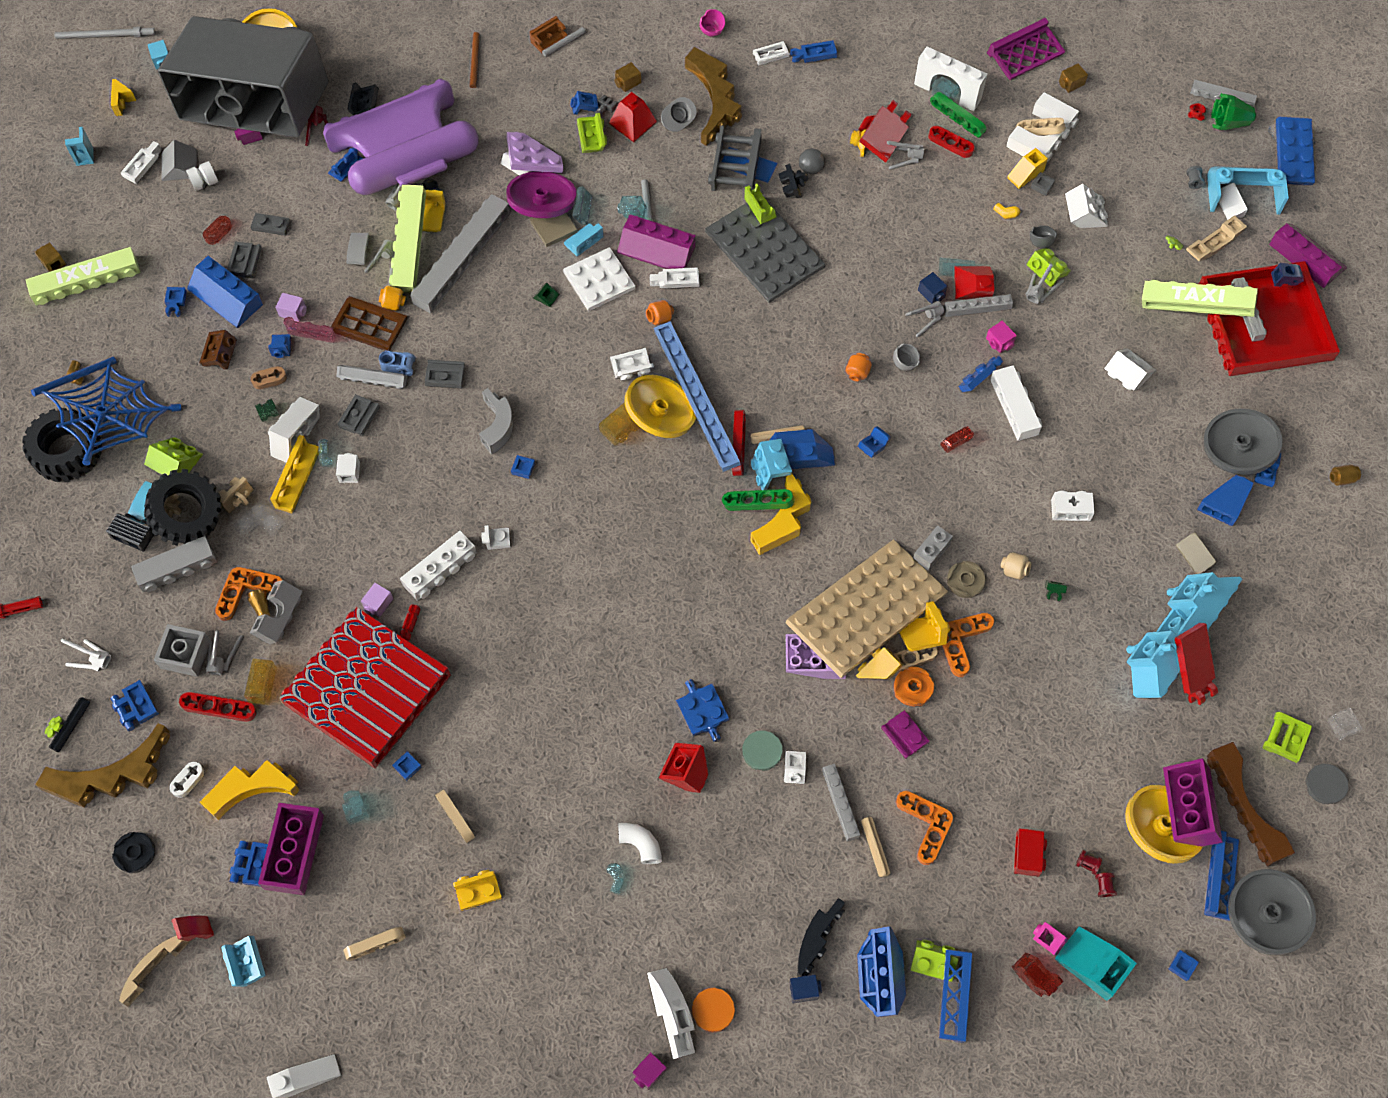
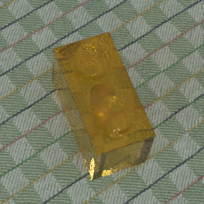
M625 402L599 423L600 433L614 446L619 442L623 443L632 431L635 432L640 428L628 414Z
M252 659L244 697L249 703L269 705L277 667L272 660Z

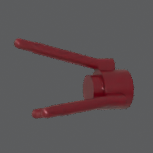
M316 105L308 119L305 146L309 145L312 122L315 126L324 121L325 125L328 123L327 115L323 114V109L320 106Z

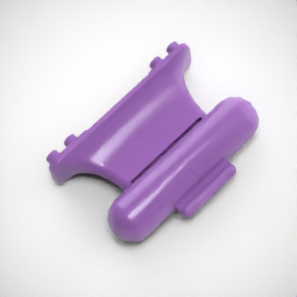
M438 79L429 86L423 85L419 90L361 114L342 117L336 123H327L323 131L327 146L331 152L337 153L351 147L357 149L365 156L364 159L355 162L348 171L350 186L356 193L361 195H372L396 184H399L401 187L402 185H411L445 171L448 168L447 163L470 155L475 151L479 139L476 129L466 121H456L442 126L440 111L451 107L454 103L451 85L443 79Z

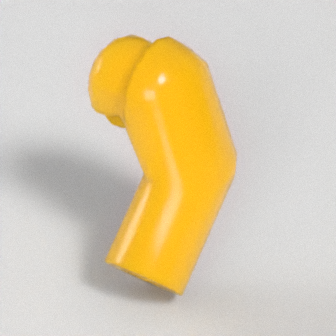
M997 203L993 208L1004 219L1015 218L1021 212L1019 207L1005 208L1000 203Z

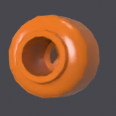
M665 300L650 303L648 309H646V317L654 325L670 322L674 314L672 305Z
M856 353V355L850 357L845 371L851 380L859 381L868 377L872 363L867 355Z

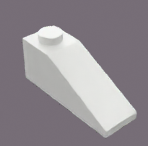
M334 1054L285 1069L266 1078L272 1098H288L341 1076Z

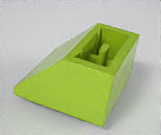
M172 437L149 445L144 465L162 475L164 473L169 475L172 470H177V473H181L182 469H188L189 473L203 454L197 451L195 447L188 446L181 442L180 439Z

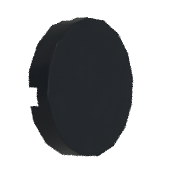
M129 832L121 836L115 843V849L112 853L113 861L119 869L127 873H138L152 863L155 856V845L152 839L145 833Z

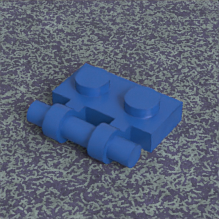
M140 680L122 689L125 697L120 699L118 695H114L110 698L114 711L118 712L122 726L126 727L127 731L135 729L133 724L135 719L140 724H143L159 714ZM128 704L130 705L131 709L133 710V711H131V712H129V713H127V711H126V709H125V707H126Z
M240 841L238 848L235 849L234 855L236 858L234 865L230 868L229 873L231 877L229 882L237 884L239 876H244L243 884L261 887L258 882L268 844L252 842L251 850H248V842ZM247 857L248 861L246 868H242L244 858Z

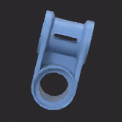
M384 351L379 355L382 371L406 374L407 376L413 374L412 365L416 359L413 354Z

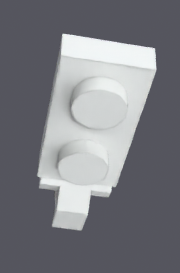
M153 141L148 148H141L121 171L122 177L137 184L158 159L159 153L162 151L160 144Z
M698 268L663 269L659 274L650 275V286H660V288L699 287Z

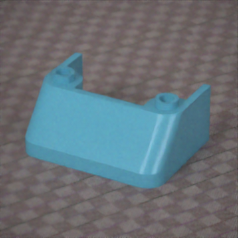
M1214 166L1207 173L1210 212L1215 211L1221 198L1220 184L1235 183V185L1273 186L1277 214H1281L1289 199L1286 175L1278 169Z

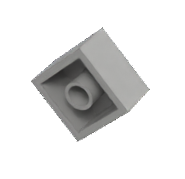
M167 624L154 662L160 669L198 677L211 640L205 632Z

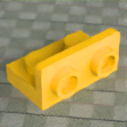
M483 870L477 876L471 878L464 876L453 883L461 911L502 899L494 871Z

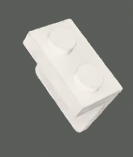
M646 348L610 357L615 378H620L621 381L630 379L635 373H638V376L649 374L654 367L653 363L650 364Z

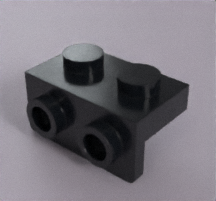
M356 82L352 84L347 109L353 116L375 108L379 92L377 85L374 84L361 88Z

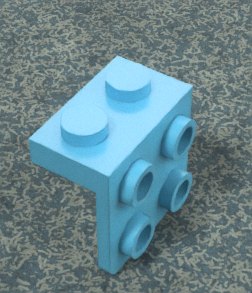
M781 439L759 443L753 459H751V467L756 471L757 485L761 487V490H767L772 478L791 475L792 470Z

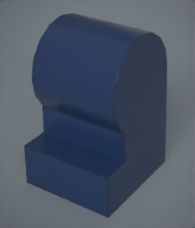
M1279 263L1271 272L1274 286L1281 287L1283 284L1294 286L1302 283L1304 280L1301 267L1297 264Z

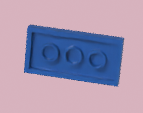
M1278 117L1276 119L1278 170L1285 173L1287 184L1313 185L1315 183L1312 119Z

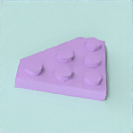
M507 132L506 139L511 170L563 172L561 156L525 133Z

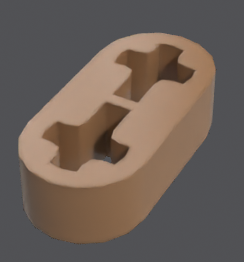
M272 367L253 373L251 382L256 389H265L284 383L287 375L282 367ZM276 373H279V374H280V375H279V378H276V377H275V376H276ZM258 378H262L261 383L257 382Z

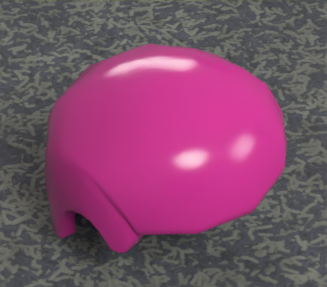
M716 9L707 10L700 19V30L707 36H718L725 27V16Z

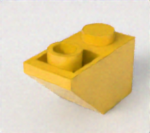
M1035 148L1023 156L1007 178L1020 189L1037 177L1040 172H1044L1048 158Z
M878 648L872 654L873 659L869 663L864 662L858 668L859 673L856 676L863 679H890L904 664L888 648Z

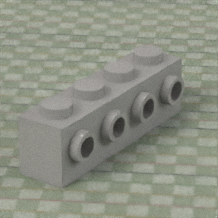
M203 536L132 565L131 568L140 589L143 592H151L161 585L175 582L178 578L190 576L195 571L207 569L214 563H217L209 541Z

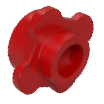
M1200 103L1190 105L1188 117L1196 118L1200 121L1204 120L1205 106Z

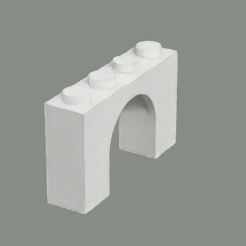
M926 47L918 60L914 84L929 91L937 80L938 74L947 75L960 86L961 97L959 105L974 111L982 99L987 73Z
M1044 92L1035 103L1032 114L1042 119L1063 118L1066 129L1060 134L1038 136L1017 126L1009 136L1006 147L1022 156L1037 148L1048 158V162L1053 155V150L1057 151L1062 143L1061 140L1068 137L1070 128H1075L1077 125L1079 111Z

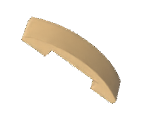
M1234 215L1225 221L1218 230L1202 241H1196L1187 247L1186 250L1198 261H1203L1231 243L1247 226Z
M177 936L151 950L131 972L123 987L119 1001L129 1007L144 991L138 984L169 952L176 957L190 941L178 940Z

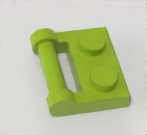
M1276 712L1274 716L1275 722L1270 735L1262 748L1297 763L1301 758L1312 726L1282 712ZM1285 723L1288 725L1281 746H1279L1275 742L1282 724Z

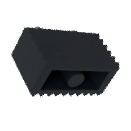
M117 513L106 530L111 539L142 552L145 551L154 537L153 529L148 527L147 521L142 520L139 522L128 513L125 515Z

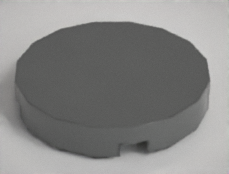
M1331 764L1315 766L1308 772L1305 779L1309 795L1315 801L1322 804L1338 803L1346 796L1349 789L1345 774L1338 767Z

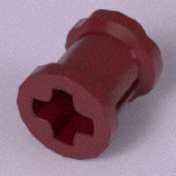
M1082 850L1075 866H1081L1092 871L1093 875H1096L1102 858H1096Z
M1114 873L1095 875L1099 885L1098 897H1113L1117 895L1113 885Z

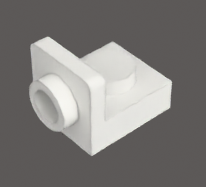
M488 525L484 526L485 532H482V543L486 544L488 550L510 548L509 528L489 530Z
M786 751L784 782L804 784L806 752Z

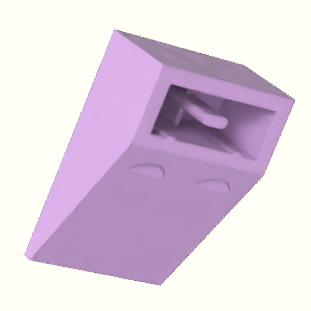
M786 634L787 673L821 679H846V675L840 678L797 634Z

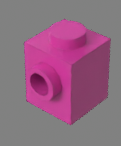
M1000 321L988 330L986 339L989 341L992 349H996L1001 353L1004 350L1009 351L1013 348L1016 334L1003 321Z

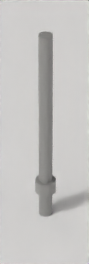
M133 27V29L55 32V38L142 37V35H155V28Z

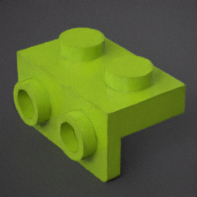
M596 113L594 117L578 118L577 125L582 153L603 151L605 145H607V136L603 133L604 120L601 118L600 113Z
M1047 248L1037 250L1027 262V266L1042 278L1048 266L1053 264L1044 281L1050 287L1054 286L1059 278L1066 277L1071 270L1067 267V264L1059 260L1052 250Z
M917 940L910 971L943 980L946 950H956L948 945H943V947L934 945L929 940ZM950 955V965L956 970L958 956ZM949 969V976H950V975H952L953 973H952V971Z

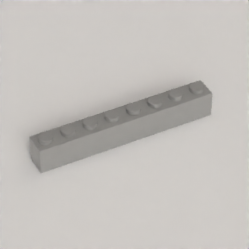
M492 194L488 199L484 200L482 207L473 214L470 222L464 225L462 232L453 239L452 244L448 249L444 250L441 258L433 264L429 273L423 276L421 283L412 290L411 298L414 305L430 314L508 217L510 214L508 202Z

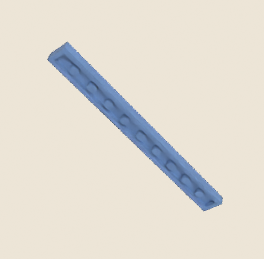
M671 322L655 327L654 332L722 471L724 472L739 466L738 456Z

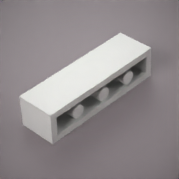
M1014 365L993 371L990 379L1017 440L1020 441L1039 435L1042 422L1036 416L1035 406L1028 398L1026 387H1023L1021 383L1020 373L1016 372Z

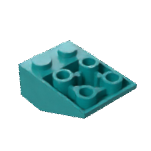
M1080 926L1055 957L1058 963L1106 1001L1113 997L1137 964L1120 949Z

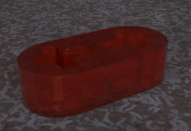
M219 216L204 230L203 238L207 244L214 245L218 243L232 229L230 218Z
M966 426L946 437L940 446L948 453L971 440L974 432L969 426Z

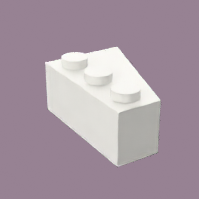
M299 397L280 416L279 420L269 428L268 435L272 457L287 463L298 436H308L320 417L318 404Z

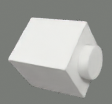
M352 453L338 455L336 476L339 483H358L360 461L357 455Z

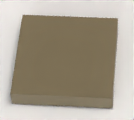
M567 213L552 218L530 219V223L546 247L577 233V229Z

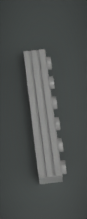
M1194 80L1190 92L1194 96H1202L1214 101L1216 99L1220 100L1221 97L1219 95L1221 93L1229 94L1254 107L1257 95Z
M1244 277L1233 279L1231 286L1244 288L1248 286V282L1245 281ZM1255 309L1254 317L1243 316L1252 342L1263 340L1267 331L1263 327V320L1260 319L1259 310Z
M1011 294L945 302L944 311L946 317L1008 310L1012 309L1013 301Z
M342 364L337 366V377L341 380L351 379L353 382L362 381L365 384L371 382L373 385L383 384L385 387L396 386L395 388L402 389L406 386V374Z
M835 764L825 766L822 772L847 842L860 837V833Z

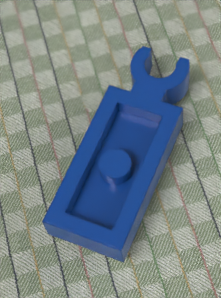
M834 40L801 45L800 50L797 48L791 49L790 55L792 56V62L796 63L804 59V63L837 58V50Z
M1000 356L997 358L992 357L987 364L982 363L975 368L976 371L964 377L963 382L958 387L962 392L972 391L995 371L996 367L1003 363V360Z

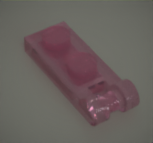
M286 317L283 320L287 333L290 335L330 343L335 341V333L333 328L329 326L314 325L310 322L294 321L292 317Z

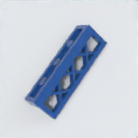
M1221 831L1223 842L1212 844L1204 915L1230 921L1228 901L1235 883L1239 839L1226 837L1227 832ZM1225 842L1233 843L1232 852L1228 855L1225 854ZM1224 860L1231 867L1230 872L1226 875L1222 872ZM1221 880H1224L1228 886V892L1224 895L1220 893ZM1219 900L1226 906V914L1218 913Z
M946 950L939 1039L953 1040L959 1043L966 1042L972 953ZM950 955L961 957L960 968L957 971L950 965ZM949 969H950V970L952 971V973H953V974L950 975V976H949ZM954 975L959 980L958 990L955 993L948 986V980ZM947 992L951 994L949 998H947ZM951 998H954L957 1002V1010L953 1015L946 1008L947 1002ZM946 1013H947V1015H948L950 1018H948V1019L945 1021ZM950 1020L955 1024V1035L944 1034L945 1024Z

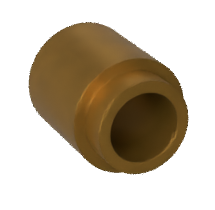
M1354 465L1334 467L1330 472V480L1336 486L1355 483L1361 478L1360 468Z

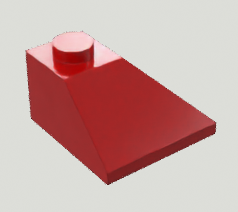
M631 92L620 101L609 125L632 142H635L656 124L657 120L644 100Z
M954 266L955 300L993 296L994 274L990 266Z
M675 743L659 775V779L688 792L700 793L708 777L704 747L696 744Z

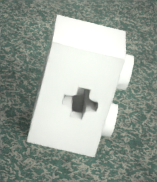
M1085 491L1054 492L1051 499L1053 520L1091 521L1094 515L1093 493Z

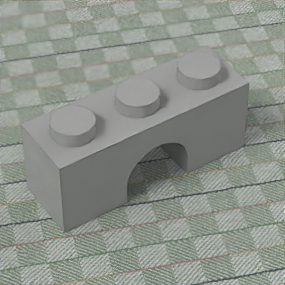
M284 580L275 582L267 600L275 604L277 609L274 618L266 614L258 616L250 634L268 644L279 642L284 636L283 630L285 626L289 624L293 617L291 614L293 609L301 601L300 595L302 591Z

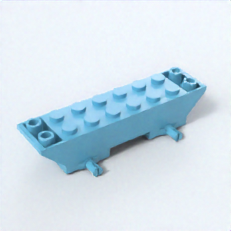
M1213 572L1187 575L1178 587L1168 588L1167 595L1172 597L1167 604L1172 610L1156 632H1147L1138 644L1129 645L1126 648L1127 653L1131 654L1127 663L1131 666L1133 695L1136 698H1162L1167 693L1168 687L1178 677L1180 671L1175 638L1198 623H1206L1208 630L1212 623L1217 620L1218 614L1223 607L1228 604L1231 595L1237 591L1238 585L1242 581L1241 577L1218 578Z

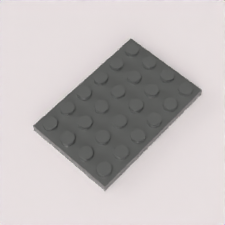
M745 203L705 228V232L770 303L825 268V263L776 210V218L760 224L749 205Z

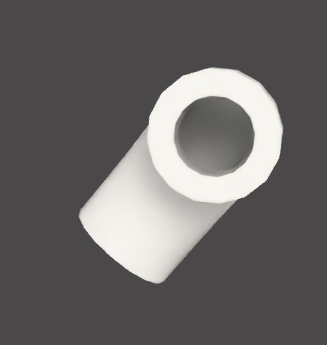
M618 823L619 843H628L636 846L640 851L642 864H658L662 862L659 843L649 830L638 824Z

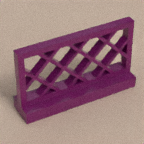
M1046 17L991 43L987 54L990 58L993 57L1009 80L1065 53L1049 29V22ZM1046 33L1049 38L1048 41L1040 39V35ZM1029 40L1036 42L1035 47L1026 45V42ZM1038 43L1047 45L1046 51L1038 49ZM1049 46L1055 47L1058 52H1049ZM1013 48H1022L1021 54L1012 52ZM1024 50L1032 51L1033 57L1024 55ZM1036 53L1045 55L1044 59L1035 58ZM999 55H1009L1008 61L1001 59ZM1011 56L1020 58L1019 64L1010 62ZM1022 59L1030 61L1031 65H1021ZM1008 67L1018 68L1017 72L1011 74Z

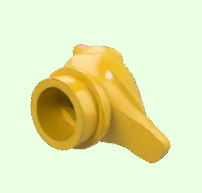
M853 130L850 144L858 146L860 157H864L866 147L859 140L866 130L862 132Z

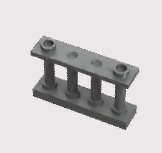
M724 126L720 127V132L716 133V143L718 144L713 172L709 174L708 184H711L712 191H715L716 183L743 185V187L750 186L751 190H754L762 141L761 129L755 128L754 135L745 137L725 135ZM723 143L750 144L752 147L748 151L723 149ZM721 155L746 157L749 163H723L720 160ZM719 169L745 171L747 177L718 176Z

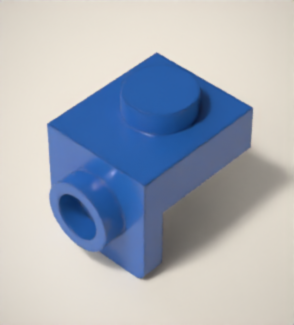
M876 426L871 435L861 440L857 447L872 458L884 450L890 436L880 427Z

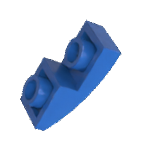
M1281 453L1272 466L1255 474L1254 482L1273 487L1277 469L1280 465Z

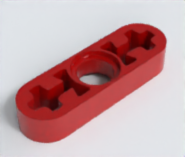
M940 126L930 128L928 135L930 141L964 158L973 155L974 144ZM947 140H954L956 143L951 145L947 143Z

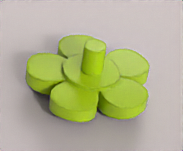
M1169 235L1165 237L1170 244V249L1175 247L1177 250H1181L1183 248L1182 243L1175 237Z
M57 716L50 720L49 726L45 729V734L49 738L55 735V731L58 732L61 729L62 717Z

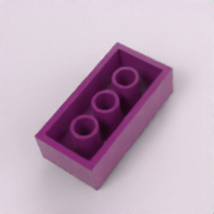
M278 803L258 882L264 890L305 896L324 817L319 808Z

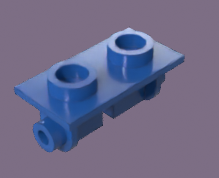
M350 148L342 159L331 166L332 169L328 174L342 182L348 176L350 167L355 162L364 158L357 155V149Z

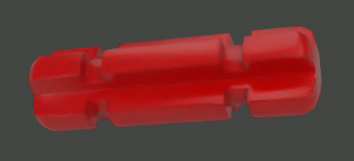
M415 604L409 606V613H407L402 626L403 630L399 634V636L407 641L411 638L410 632H413L417 616L420 613V607Z

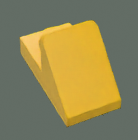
M112 79L111 108L115 116H122L125 102H134L136 98L128 87L118 80Z

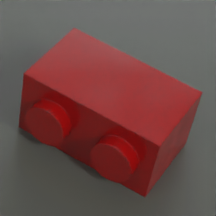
M1018 829L1015 840L1014 874L1039 877L1042 871H1045L1046 859L1043 858V851H1046L1047 838H1044V831Z

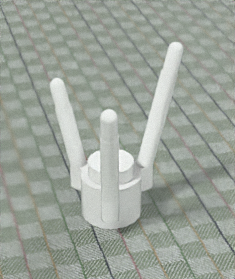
M61 639V642L89 654V661L92 662V665L66 663L65 665L68 667L100 671V668L105 669L111 660L109 652L102 650L87 639L84 640V643L96 651H91L71 641Z

